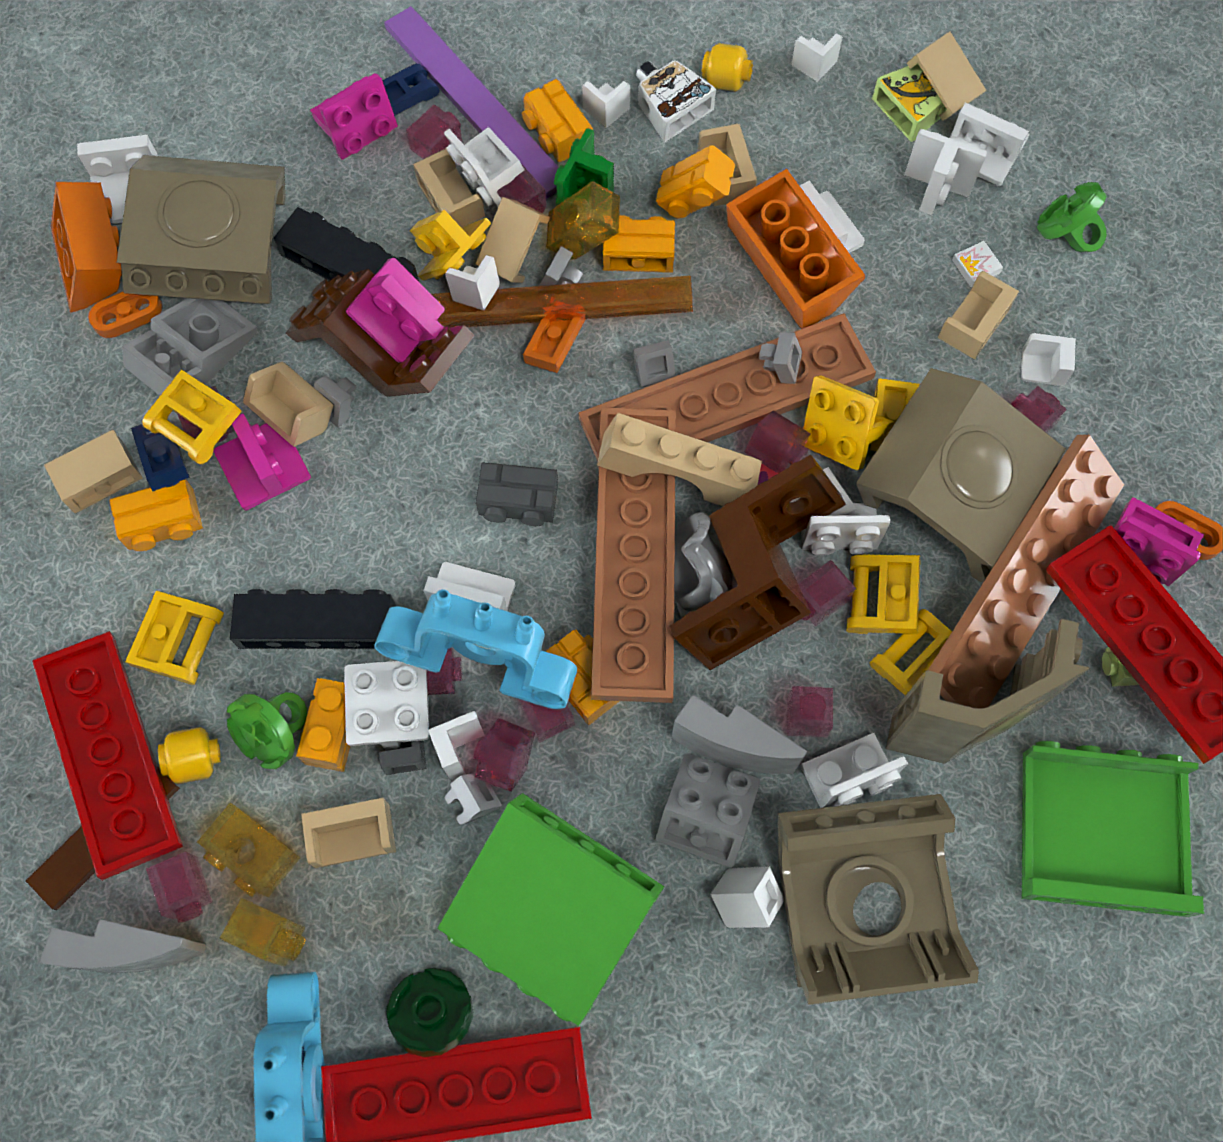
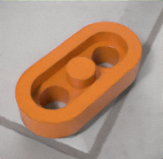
M121 292L96 303L91 308L88 318L97 334L105 338H114L151 322L150 319L159 315L163 306L159 296ZM143 304H149L145 309L139 310ZM116 318L115 322L106 324L109 319Z
M1174 501L1162 502L1155 508L1204 534L1203 538L1207 541L1208 546L1205 547L1199 544L1197 551L1201 553L1200 560L1212 559L1223 550V527L1217 522Z

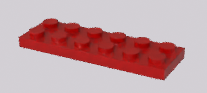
M1109 525L1050 563L1045 569L1202 763L1205 764L1223 752V657L1113 526Z
M110 631L32 660L96 876L101 880H105L183 847L119 649Z
M580 1027L458 1045L442 1055L430 1057L406 1053L321 1066L326 1142H448L592 1119Z

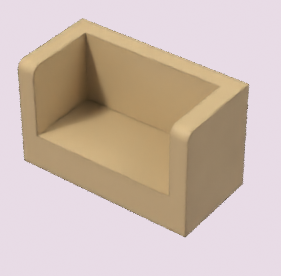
M950 31L907 62L910 69L919 64L947 110L939 115L942 121L960 110L965 103H970L987 91Z
M740 124L699 132L698 152L710 145H714L731 158L735 164L733 176L730 179L729 195L714 202V206L727 204L756 187V175Z
M446 149L413 164L417 183L436 213L445 210L460 227L485 217L483 199L479 194L473 195L457 171L455 161Z
M502 197L476 265L479 266L486 255L494 257L498 276L511 282L523 283L525 276L520 274L519 270L539 222L548 224L550 217L516 200Z
M981 271L971 291L952 318L948 317L938 338L971 358L976 359L1010 310L1019 291L987 272Z
M283 361L252 373L249 376L243 400L246 406L293 447L322 434L327 429L334 406Z
M114 430L44 464L61 500L74 513L143 479L125 443Z
M384 798L301 814L307 863L314 868L396 852L390 805Z

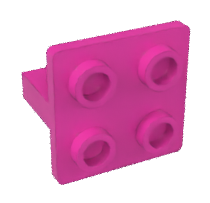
M377 73L354 82L351 86L324 100L321 104L310 110L317 124L332 139L341 160L358 153L366 145L387 135L391 130L398 127L382 78Z
M390 258L386 261L346 310L347 315L397 362H404L420 341L436 339L444 329L437 321L444 312V307L396 258Z
M244 414L239 415L232 423L238 437L213 450L233 492L245 511L311 478L296 447H293L267 423L259 426L258 423L250 426Z
M1134 497L1126 504L1114 527L1161 584L1170 586L1192 567L1201 556L1197 548L1204 534Z

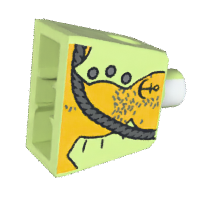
M919 64L911 69L909 66L877 79L872 99L910 142L916 140L920 129L928 130L940 119L939 115L947 110Z

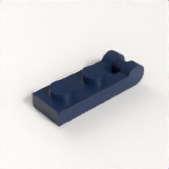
M420 63L413 64L382 80L394 116L423 100L427 102L438 96L440 92L434 80L427 78L428 73Z
M142 424L131 428L143 470L152 491L164 487H172L180 481L190 478L177 444L160 433H152L143 427Z

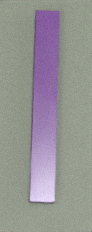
M412 6L384 22L386 30L416 63H420L424 67L429 78L434 80L439 89L474 128L481 133L489 127L519 159L525 169L518 175L519 178L541 202L557 193L554 178L559 167Z

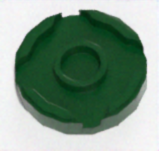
M439 968L424 969L425 972L416 975L412 973L403 978L392 991L386 1007L388 1027L396 1043L409 1054L422 1057L442 1055L456 1047L469 1031L473 1018L471 996L463 980L451 971Z

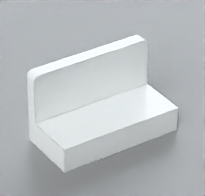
M475 711L428 730L441 765L451 782L461 775H466L456 748L485 736Z

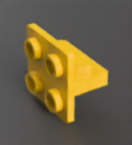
M445 210L418 221L410 232L415 236V242L419 248L433 256V259L418 274V277L422 281L433 277L437 280L447 272L448 268L458 270L465 262L462 256L469 248L474 250L486 239L487 235L484 231L490 226L491 222L484 218L460 227Z
M820 375L813 379L800 444L854 470H860L864 467L869 444L874 443L875 440L885 438L893 427L894 421L876 414L879 404L877 398Z

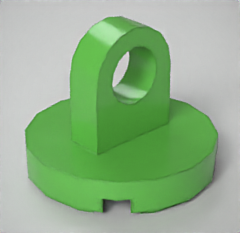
M1087 182L1076 186L1074 189L1076 193L1069 198L1066 194L1058 197L1039 216L1037 229L1045 239L1051 240L1064 236L1070 246L1078 252H1093L1102 247L1107 232L1106 226L1097 211L1104 204L1107 196L1098 182ZM1087 225L1092 231V237L1088 244L1083 239V230Z
M285 692L273 696L266 701L254 694H244L227 706L226 711L231 715L227 719L228 731L235 744L246 757H249L251 760L257 757L263 761L260 764L261 767L275 770L293 757L295 744L292 734L304 725L307 717V708L300 696L291 692ZM282 703L287 704L291 709L292 717L289 723L279 713Z

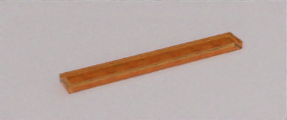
M691 275L497 289L485 310L453 301L450 292L431 294L444 307V312L437 321L443 327L448 328L461 325L478 327L541 322L542 319H550V322L572 320V318L581 317V319L693 312Z

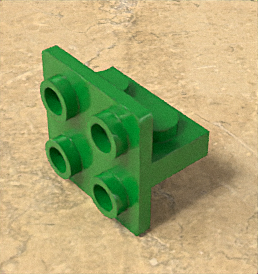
M586 128L582 137L574 140L570 149V158L565 166H559L554 178V185L557 186L555 205L558 207L559 221L564 223L577 202L606 214L610 212L614 204V163L608 161L603 156L595 155L594 130Z

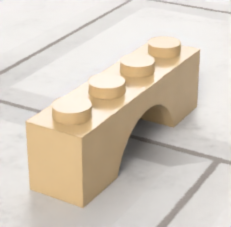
M617 413L604 432L597 466L631 477L645 473H663L677 476L696 485L701 490L705 501L724 506L758 485L762 460Z

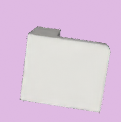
M836 33L826 45H823L813 37L808 41L800 36L795 41L791 65L818 82L837 62L842 36Z
M587 81L582 85L583 109L607 128L630 109V85L623 81L614 89L608 83H605L597 89Z
M488 255L485 256L478 268L466 265L463 271L448 268L445 273L452 300L480 310H485L500 286L494 257Z
M1032 333L1022 348L1021 380L1065 386L1075 369L1076 338Z
M770 866L729 868L711 893L719 914L728 928L769 927L784 902V897Z

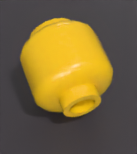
M717 43L712 47L711 51H706L702 63V78L707 79V82L715 89L736 92L741 89L744 81H750L753 61L748 60L747 51L744 47Z
M202 727L168 733L164 743L158 744V758L162 776L169 775L172 782L176 784L210 778L213 773V764L221 762L218 738L210 740L208 732Z

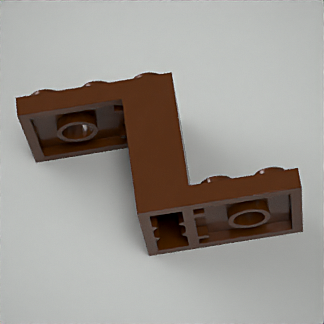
M369 269L356 273L350 271L343 277L337 275L331 281L323 280L312 291L311 295L314 299L307 307L301 306L291 316L289 321L292 325L286 334L292 340L298 343L321 337L386 397L430 393L475 336L465 325L450 328L444 327L436 339L420 341L404 362H397L346 313L347 308L375 276Z
M811 454L793 463L787 469L760 483L754 489L725 504L722 508L709 515L738 586L730 591L723 592L716 599L696 611L687 613L682 619L670 625V629L674 639L710 671L811 614L780 543L806 529L810 517L828 516L846 505L841 493ZM795 498H799L797 501L790 502Z

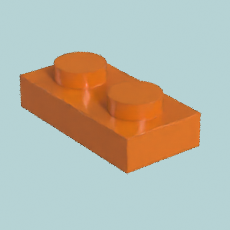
M552 300L523 353L524 363L558 373L586 320L585 310Z

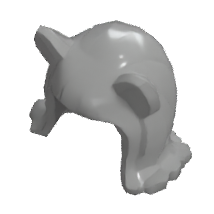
M704 512L690 515L675 528L674 601L678 603L682 618L687 613L696 611L713 601L723 592L732 590L730 565L725 555L708 535L710 518Z

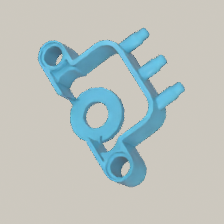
M441 589L430 596L424 613L404 607L389 608L374 644L375 649L380 654L390 659L435 673L440 672L447 650L452 647L466 658L488 665L505 664L507 670L499 690L501 693L551 709H563L567 706L577 674V666L572 661L541 650L545 636L544 630L533 621L532 617L528 615L520 616L492 607L486 602L479 603L453 595L445 589Z
M316 972L271 975L267 987L268 1024L257 1034L254 1047L256 1142H325L321 1066H325V1061L321 1048L318 975ZM302 1046H304V1052H306V1053H305V1058H304V1063H303V1075H302Z

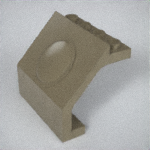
M143 155L129 171L117 263H121L123 292L129 294L270 304L272 300L271 246L276 204L284 205L285 167Z
M931 368L856 484L864 505L878 509L883 500L905 507L955 544L965 554L971 576L983 583L1056 469L1066 448L982 381Z
M1061 619L1058 631L1051 629L1046 634L1045 646L1036 655L1027 653L1022 658L1021 665L1015 664L1010 696L984 709L971 708L940 700L943 674L926 670L894 709L886 749L945 764L978 744L1002 734L1029 715L1040 710L1090 669L1089 667L1076 664L1080 658L1083 645L1082 639L1077 638L1079 623Z
M942 794L778 813L779 872L797 986L803 988L808 1005L978 983L979 969L960 934L945 860L944 840L945 833L955 832V817ZM875 882H883L892 886L897 891L901 901V912L898 921L891 930L881 935H869L863 932L856 924L853 915L854 903L859 892L867 885Z

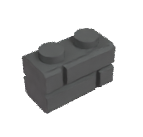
M482 462L476 496L478 514L484 516L486 520L495 523L505 522L506 518L521 519L523 524L536 527L542 526L544 522L553 523L558 489L557 470Z

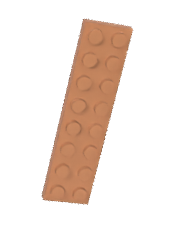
M845 313L795 331L803 352L795 384L781 383L776 371L764 370L765 360L759 359L762 346L760 344L578 413V416L598 461L601 407L676 410L677 433L704 442H710L807 405L813 379L816 376L821 375L848 387H854L874 379L876 371ZM779 338L768 341L766 343L777 345Z
M601 407L599 453L604 432L617 413L676 432V410ZM599 466L591 700L672 703L674 637L670 629V625L674 623L675 476L645 473L631 477Z
M1076 435L928 669V671L943 674L940 695L945 701L976 709L989 707L1061 589L1045 569L1050 563L1095 534L1122 490L1124 483L1090 435Z

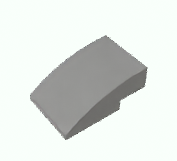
M187 298L151 318V330L122 346L123 366L159 396L180 370L206 384L252 339L257 332V327L223 300Z
M695 695L691 696L675 719L671 739L689 750L710 760L730 767L759 773L793 774L807 753L805 749L739 705H736L730 715L726 717Z
M99 919L93 937L51 927L39 963L90 972H142L168 967L203 954L207 945Z

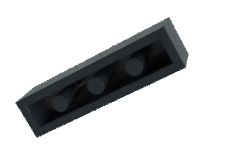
M297 207L274 236L275 243L282 257L328 281H331L337 275L343 277L350 271L356 273L365 269H369L376 275L388 259L396 258L419 282L416 267L404 257L397 258L387 253L379 244L372 241L368 243L356 237L346 227L341 226L338 228L314 211L309 213Z
M251 589L247 591V594H234L230 640L238 649H375L374 644L388 610L391 607H396V604L391 594L377 589L365 590L363 594H348V592L339 589L326 590L324 594H310L308 591L300 589L287 590L286 594H271L267 590Z

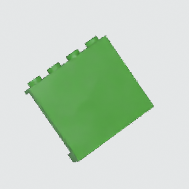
M1036 742L1035 745L1023 753L1022 899L1180 917L1204 914L1203 896H1195L1192 893L1188 775L1199 769V763L1185 762L1182 756L1175 754L1158 755L1157 758L1142 757V752L1137 750L1116 751V754L1101 753L1100 747L1091 745L1077 746L1076 750L1060 748V743Z
M522 793L506 806L437 929L446 934L448 940L453 945L467 949L479 957L488 969L502 973L511 979L524 994L537 997L550 1006L554 1014L560 1019L573 1022L579 1027L590 1012L593 1003L665 886Z

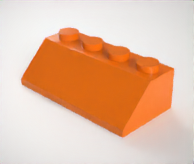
M788 169L781 171L726 204L728 227L800 329L814 325L833 314L865 279L864 272Z

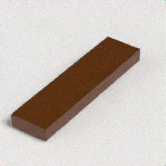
M157 766L169 800L180 788L168 776H162L161 770ZM82 826L26 880L44 902L56 911L95 873Z

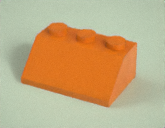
M101 182L55 183L51 231L70 313L85 309L117 292L120 277L122 276L121 263H117L119 233L117 226H111V200L109 197H104Z

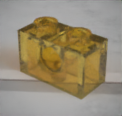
M592 181L548 212L550 219L547 226L546 248L557 253L562 246L573 253L570 260H577L619 233L620 196Z
M231 802L197 841L198 844L207 850L203 858L221 872L228 867L238 876L233 883L251 897H254L257 892L269 897L301 858ZM253 843L255 845L254 857L249 862L241 864L239 860L241 849L247 844Z
M244 898L240 899L219 938L266 962L286 966L289 959L294 961L299 956L306 940L302 936L305 929L304 926Z

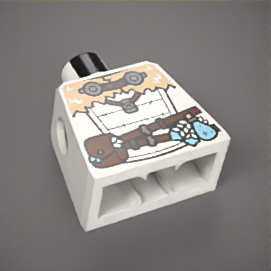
M647 61L637 70L636 77L641 81L638 85V104L664 142H667L714 110L716 89L679 61H672L659 70L650 61Z

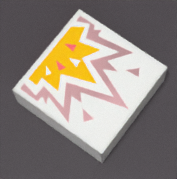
M985 241L954 254L952 259L970 287L974 285L981 271L996 276L1003 269V266Z

